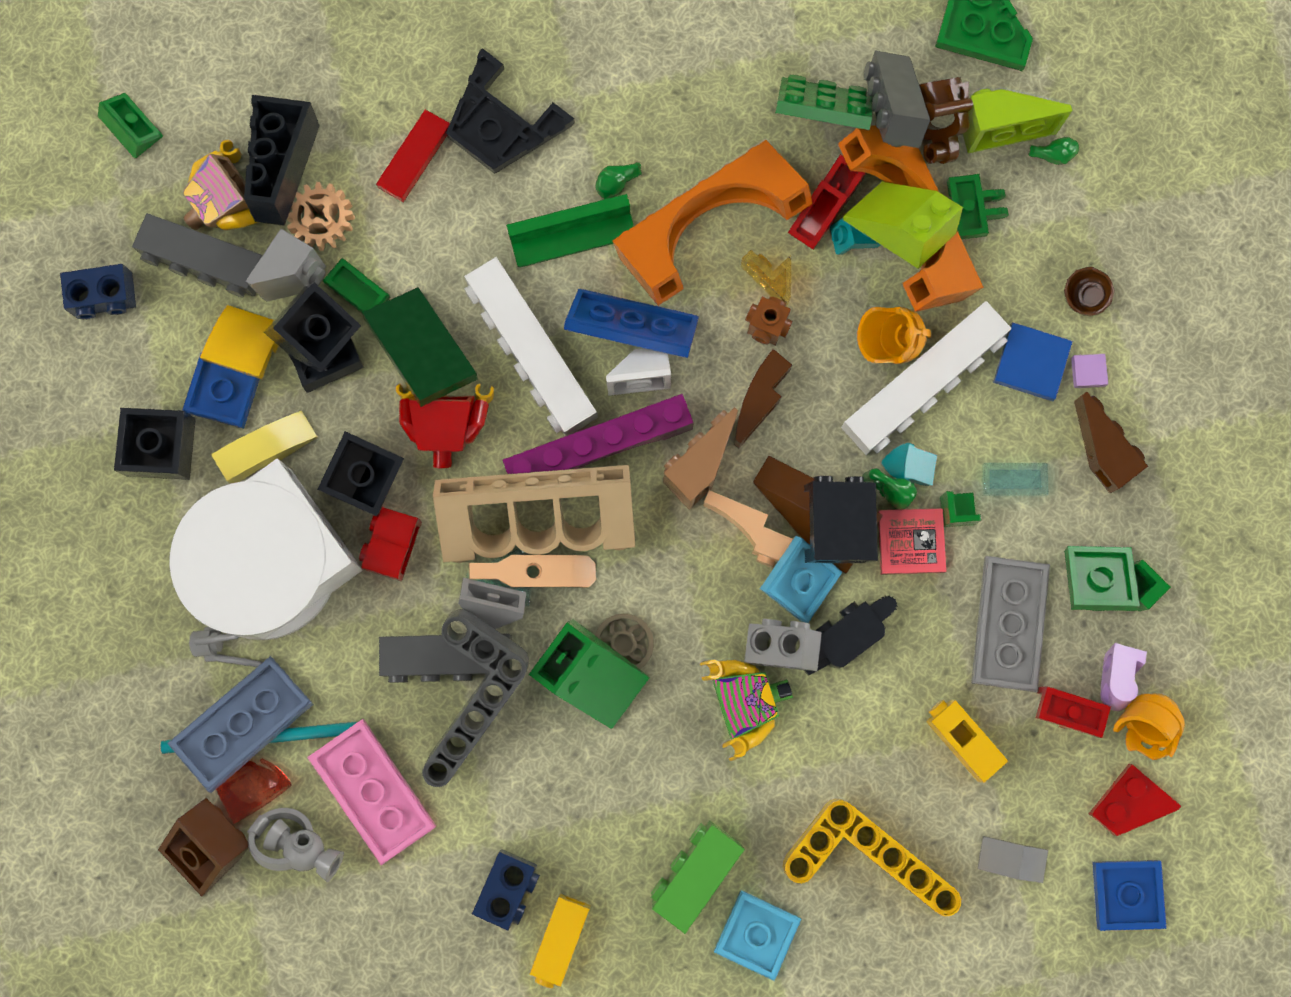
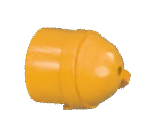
M904 307L870 308L862 316L857 331L859 349L864 358L872 363L902 364L910 362L921 353L927 339L931 338V330L926 329L920 315L914 310Z
M1159 693L1141 694L1125 708L1124 713L1116 721L1113 731L1120 732L1127 726L1128 731L1125 739L1127 749L1129 751H1139L1146 757L1157 760L1166 756L1173 757L1183 734L1185 721L1178 705L1170 697ZM1141 741L1153 747L1148 749L1141 744ZM1161 747H1167L1164 750H1159Z

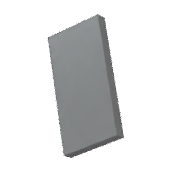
M991 556L984 557L972 684L1038 692L1050 564Z

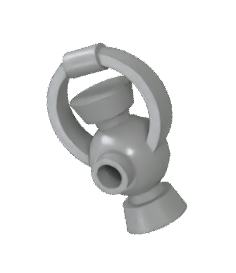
M278 808L259 815L247 831L249 834L248 847L253 858L261 866L270 870L285 871L293 869L301 872L309 871L316 867V873L326 882H329L336 874L344 857L343 851L334 849L324 851V844L320 836L313 831L309 819L295 809ZM280 818L293 820L299 823L304 830H298L291 834L290 828ZM275 819L279 820L270 828L264 840L263 849L276 852L282 849L284 858L274 859L263 855L255 844V839H258L270 821Z

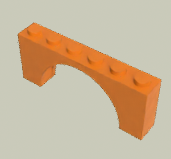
M876 125L870 126V130L856 128L838 143L850 171L869 173L884 182L938 191L919 148L904 145L894 147L883 142L880 129ZM958 231L922 265L917 274L902 283L915 312L963 301L984 288Z
M767 140L752 147L745 154L726 164L721 170L700 181L695 187L683 195L674 198L669 204L650 214L643 221L624 231L613 240L622 263L658 306L684 289L678 270L674 266V252L683 231L701 214L715 207L730 203H753L768 207L779 213L786 220H789L812 204L809 184Z

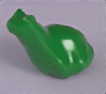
M1062 137L1053 140L1047 146L1031 145L1028 155L1044 159L1052 164L1063 165L1067 164L1078 154L1079 144L1070 137Z
M635 162L629 165L605 167L596 180L595 188L597 193L603 199L617 196L623 191L628 181L642 175L641 164Z

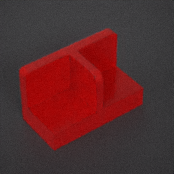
M1048 686L1038 687L1037 694L1042 696L1035 718L1059 725L1060 728L1072 729L1097 738H1103L1111 706Z

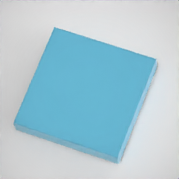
M795 536L760 590L798 620L809 623L842 574V571L832 563H805V550L809 549L810 545L802 538Z
M740 890L716 944L714 953L775 981L801 918Z

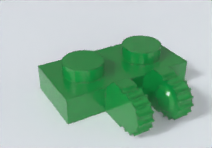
M980 174L948 178L949 199L963 207L957 228L961 240L986 237L989 234L988 220L1003 219L1009 216L1007 207L985 209L984 202L1000 201L1006 198L1004 189L982 191Z

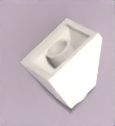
M646 348L634 349L606 375L608 396L670 389L671 370L668 354Z

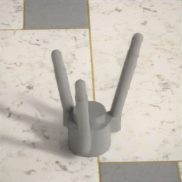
M205 627L203 631H193L190 635L189 646L194 657L204 656L205 662L218 661L258 667L262 664L261 661L217 654L223 648V641L238 639L239 636L221 634V631L211 627Z

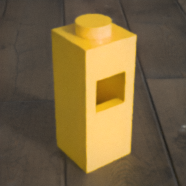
M941 700L929 711L931 717L926 721L927 724L977 782L985 783L1008 762L1005 756L956 700H950L948 703Z
M560 893L529 974L536 977V983L547 988H553L554 984L561 987L591 905Z

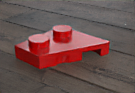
M1128 764L1088 814L1114 836H1119L1179 810L1181 805L1134 765Z

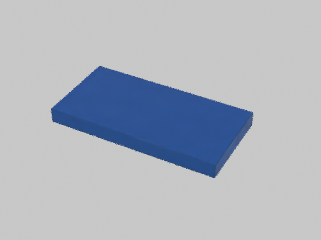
M578 289L565 319L564 330L688 358L699 316Z

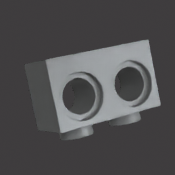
M762 619V624L749 623L745 653L746 663L817 671L822 632L811 630L810 623L790 621V627L781 626L782 621ZM771 637V645L768 648L767 643L769 638ZM800 640L799 649L796 651V642Z

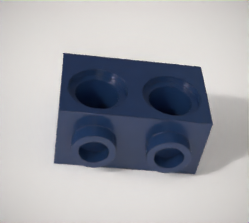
M124 264L60 273L64 310L77 319H93L97 313L107 312L110 315H121L127 312L126 309L136 308L133 273ZM119 286L118 293L110 297L111 290ZM84 291H88L86 299L79 301L80 295Z
M501 849L498 852L472 915L507 931L512 923L519 925L526 906L521 904L526 891L531 894L533 893L540 877L539 874L534 873L537 864ZM516 866L522 870L524 878L521 883L514 884L507 879L506 872L509 867ZM499 897L505 898L510 904L509 913L504 915L498 914L493 908L494 899Z

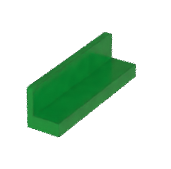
M624 194L518 221L506 226L517 266L521 268L613 244L614 239L619 237L624 231L634 227L631 217L628 195Z

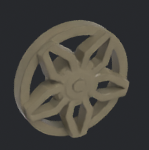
M625 613L613 615L603 621L595 633V636L603 642L610 641L611 648L627 660L628 656H630L632 660L639 661L640 663L636 665L639 669L644 667L652 656L654 648L652 632L648 625L635 615ZM621 619L633 620L638 624L626 631V625ZM615 620L622 628V631L617 633L614 631ZM609 624L610 633L613 637L607 636L600 639L602 631ZM643 627L644 629L640 635L635 638L632 632ZM646 633L649 640L648 651L641 644H637ZM635 649H640L645 658L635 656L633 654Z

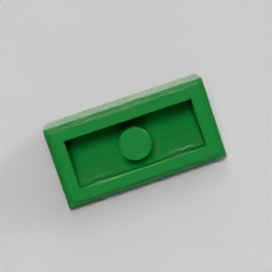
M126 93L99 102V119L134 159L163 137L161 132Z

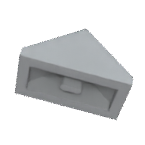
M463 577L458 604L462 609L471 612L494 629H497L523 618L526 592Z
M983 836L977 869L1018 880L1043 883L1048 850Z

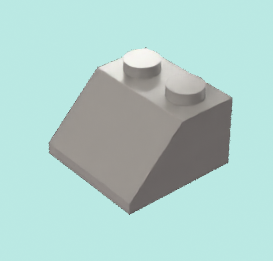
M280 229L246 282L263 300L268 302L298 295L305 286L313 282L319 285L324 279L326 265L313 247Z

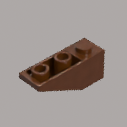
M1085 392L1074 401L1089 468L1106 490L1112 493L1123 487L1148 467L1144 461L1145 456L1138 447L1131 445L1124 437L1123 428L1116 421H1111L1105 414L1104 406L1097 397Z

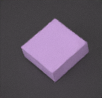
M1105 354L1074 355L1071 358L1074 388L1105 387L1108 385Z

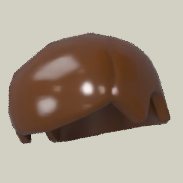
M1094 267L1075 270L1067 279L1064 289L1065 299L1069 307L1074 312L1089 317L1103 313L1112 304L1115 292L1110 277Z

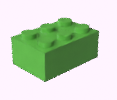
M710 820L706 826L702 823L697 826L689 838L690 842L693 843L687 853L682 850L678 853L670 865V870L673 871L667 880L662 877L651 891V898L653 899L652 910L684 934H686L745 850L741 843Z

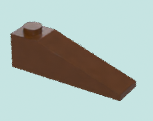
M768 456L755 477L753 484L773 507L780 512L795 532L810 545L809 492H804V485L814 481V478ZM877 512V525H878L880 519H881L882 516H883L882 514H880V513H878V512ZM832 563L845 574L853 565V563Z

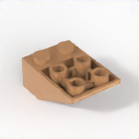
M735 407L729 413L725 410L719 413L711 422L712 427L705 435L699 432L687 444L689 448L683 456L677 453L664 465L663 483L689 510L714 485L737 417L738 410Z

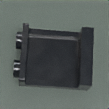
M816 476L814 481L804 485V492H809L810 548L805 550V563L867 564L878 561L876 482H865L864 477L859 476L846 477L845 482H834L833 476Z

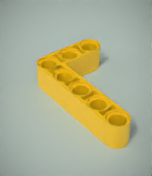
M833 799L824 805L783 860L782 867L784 873L791 881L801 884L808 882L841 839L845 838L936 913L949 917L956 914L961 907V896L954 887L854 806L842 799ZM843 805L846 808L847 817L841 823H834L831 819V811L835 806ZM865 826L870 827L873 833L871 841L867 844H860L857 840L859 829ZM818 831L824 832L827 837L826 845L821 849L812 848L810 843L812 835ZM889 848H896L899 854L897 862L893 865H886L883 860L884 852ZM796 858H803L807 863V868L801 875H794L790 871V864ZM922 869L925 875L923 883L919 886H912L910 883L911 873L914 870ZM941 891H948L951 896L949 904L943 908L938 907L936 903L937 895Z

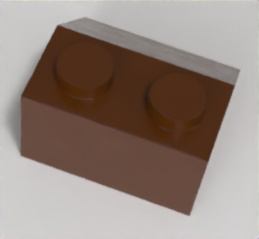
M205 798L176 820L158 848V851L202 897L243 857L249 847L243 832L236 829L224 817L219 807L213 805Z

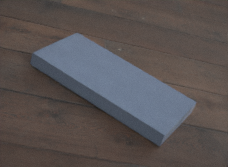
M270 656L167 744L205 789L212 793L314 704Z

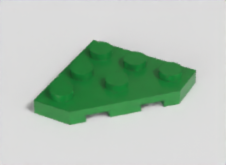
M948 0L935 47L1023 71L1027 63L1033 37L1028 29L1024 30L1016 17L1017 11L1010 0Z

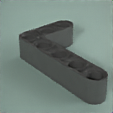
M465 609L454 610L448 615L442 626L443 639L489 672L434 747L424 765L422 776L425 782L433 787L445 786L451 780L521 683L529 666L528 653L522 647ZM451 622H462L466 626L467 632L456 633L451 627ZM481 640L490 641L494 646V650L491 652L482 651L478 646V642ZM508 659L518 660L522 668L511 670L506 666L505 661ZM496 685L502 689L503 694L493 696L487 691V687ZM477 711L483 715L484 720L480 722L473 721L468 713ZM459 737L466 745L463 747L454 746L450 738ZM441 763L446 767L447 771L438 772L433 768L432 764Z

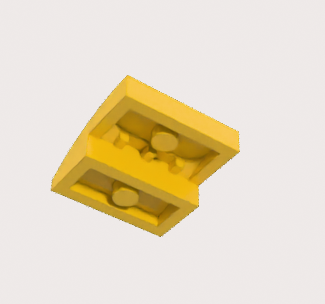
M227 305L215 323L200 358L262 380L272 352L276 353L278 345L264 333L274 320Z

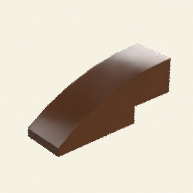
M772 349L760 365L743 400L734 445L738 449L781 400L782 396L774 389L790 372L792 364L774 349Z

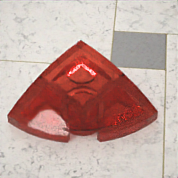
M263 758L260 759V763L270 769L248 761L216 789L233 824L261 809L292 786L287 776L277 766Z

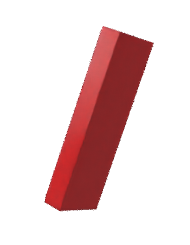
M425 109L377 181L376 186L404 203L447 137L446 132L450 123Z

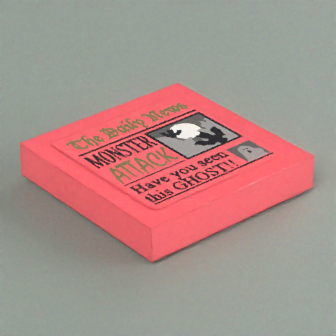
M943 508L878 511V513L883 515L878 523L881 575L946 572Z

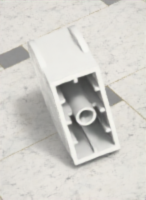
M275 459L246 481L222 486L198 500L188 510L178 525L170 550V573L173 586L186 609L196 619L215 630L254 640L283 637L304 627L322 610L332 592L363 570L293 471L279 459Z

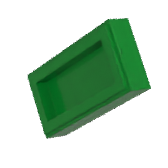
M343 258L339 260L322 280L325 285L361 313L391 298L388 293Z

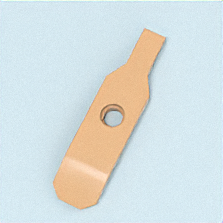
M510 555L498 563H469V579L499 580L512 588H589L596 581V564L589 556ZM535 566L539 571L538 576L535 578L530 577L527 574L528 567Z

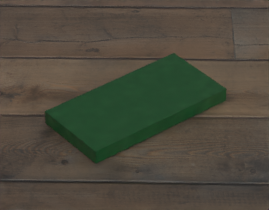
M419 287L362 312L365 322L420 407L478 380L476 371Z

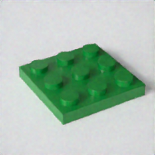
M789 75L788 78L782 77L775 113L870 130L872 99L871 96H868L867 89L864 87L851 85L849 89L836 87L837 84L828 80H819L818 83L807 82L803 76Z

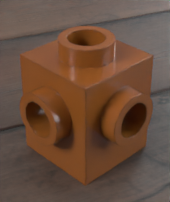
M762 296L758 305L752 303L745 321L750 323L747 334L752 335V338L757 342L766 345L770 343L776 346L780 336L786 338L793 321L788 319L791 309L786 307L784 301L776 297H769L767 299ZM764 315L769 316L775 320L768 321Z

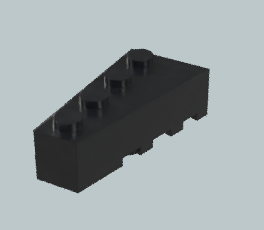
M252 95L251 104L253 112L252 116H250L249 125L251 128V140L248 141L249 165L246 166L244 200L255 222L285 226L320 125L311 102Z

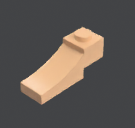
M708 491L703 506L715 511L733 523L753 545L752 554L758 556L756 561L774 568L793 539L764 527L768 514L713 491Z

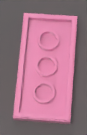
M364 719L307 757L380 865H383L436 827L434 821Z

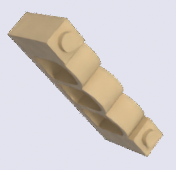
M629 465L435 480L433 502L443 562L462 563L468 560H475L476 554L485 558H498L511 552L515 545L528 554L536 555L549 553L560 542L565 547L575 551L592 550L602 543L603 550H624L635 547ZM598 496L600 518L594 525L587 528H575L565 521L561 498ZM553 499L555 522L552 527L545 531L535 532L526 529L520 523L516 502ZM507 503L510 524L507 531L498 535H487L476 527L473 519L472 505Z

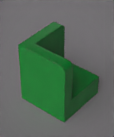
M946 491L940 496L944 527L970 526L982 521L981 514H976L974 493L954 494L953 491Z
M1144 560L1134 562L1140 603V607L1137 610L1140 612L1149 610L1171 587Z

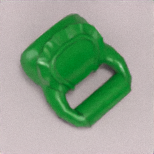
M877 468L871 469L862 475L865 482H876V489L896 509H906L917 495V489L913 482L902 478L892 479Z

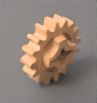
M316 182L315 189L313 190L306 184L304 185V194L296 192L295 197L297 201L293 202L292 212H289L287 220L291 223L287 228L291 234L295 233L294 237L301 241L305 240L304 243L313 247L316 244L320 251H324L326 243H329L332 248H336L335 240L337 238L342 241L346 240L343 234L344 230H353L348 222L355 219V215L350 211L353 206L349 199H345L344 192L340 189L335 193V188L330 183L326 189H323L321 183ZM338 209H339V219H338V222L336 223V222H335V215L338 213ZM304 210V217L301 219V214ZM314 210L317 214L319 213L321 215H324L328 222H325L323 219H320L319 217H315L312 211Z

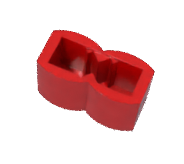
M382 507L378 516L373 515L369 527V530L373 532L369 544L364 543L359 555V561L363 562L361 568L402 582L422 521L417 517Z

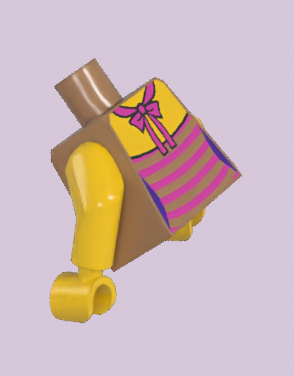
M230 140L221 142L219 152L213 151L192 165L188 185L184 189V196L192 206V209L183 218L186 224L194 230H198L203 224L208 227L231 230L259 223L254 221L244 200L245 180L232 164L240 160L241 152L239 148L228 152L234 147Z

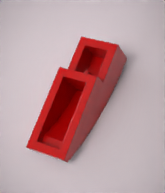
M840 154L824 180H821L812 194V204L801 211L788 234L814 250L867 173L850 171L844 156Z

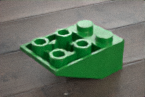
M574 619L564 625L528 674L554 695L610 729L615 726L650 679L647 674Z

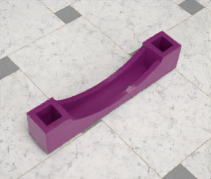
M680 394L505 458L502 461L507 474L578 469L614 454L693 430L694 422L684 396Z

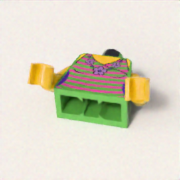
M738 660L703 661L700 663V666L707 665L710 669L709 676L702 677V680L713 681L731 739L723 743L722 746L725 748L731 745L734 748L735 754L729 758L730 761L743 757L747 751L763 742L775 727V718L779 717L776 703L793 698L792 691L787 679L769 684L766 672L760 673L755 665Z

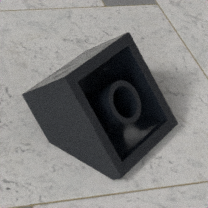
M313 282L305 286L264 333L287 354L316 371L322 372L361 325Z
M345 431L317 490L378 516L404 458Z

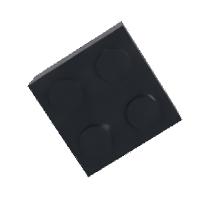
M120 407L114 471L127 477L190 480L196 418L181 410Z

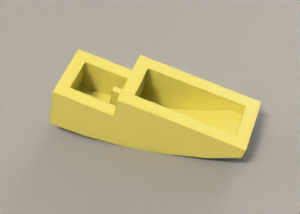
M299 411L267 424L233 441L211 455L226 481L237 483L256 471L263 469L275 459L282 460L315 440L318 436L304 413Z

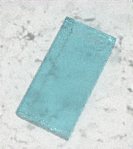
M983 463V496L1049 495L1048 463Z

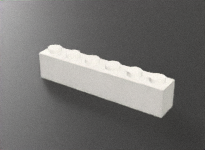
M493 258L465 275L464 277L468 284V287L464 288L465 292L473 304L478 302L481 304L485 312L480 315L490 330L496 328L501 337L497 341L506 356L512 353L518 363L513 366L522 381L529 379L534 389L530 393L539 407L545 405L551 415L547 417V420L556 433L562 431L565 436H568L597 419V412L498 258Z
M985 301L849 417L841 428L865 455L872 450L878 454L891 442L888 438L890 434L895 430L901 434L914 422L911 416L918 410H921L923 413L927 412L938 402L935 396L939 392L944 390L946 393H949L961 382L958 377L966 369L969 373H972L985 361L981 357L989 349L994 354L1008 342L1005 336L1012 328Z

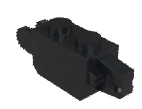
M885 595L870 606L866 601L859 606L854 601L839 612L843 618L835 624L828 620L815 631L822 632L817 671L828 665L833 668H843L885 636L886 629L882 621L888 618L891 613H894V610H897L898 602H896V599L893 596ZM803 670L808 676L817 672Z

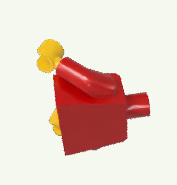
M398 384L396 392L401 398L399 401V424L410 441L416 443L418 450L433 451L434 468H451L452 452L463 451L466 444L475 441L484 427L489 408L488 403L494 398L493 386H491L488 395H481L479 393L481 384H477L475 387L476 401H474V396L445 395L420 407L411 391L404 394L402 385Z

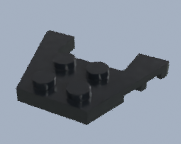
M482 48L478 53L477 63L472 75H469L468 85L463 97L459 100L446 134L452 142L496 174L575 124V120L566 111L552 102L535 124L531 125L486 91L503 72L504 65Z

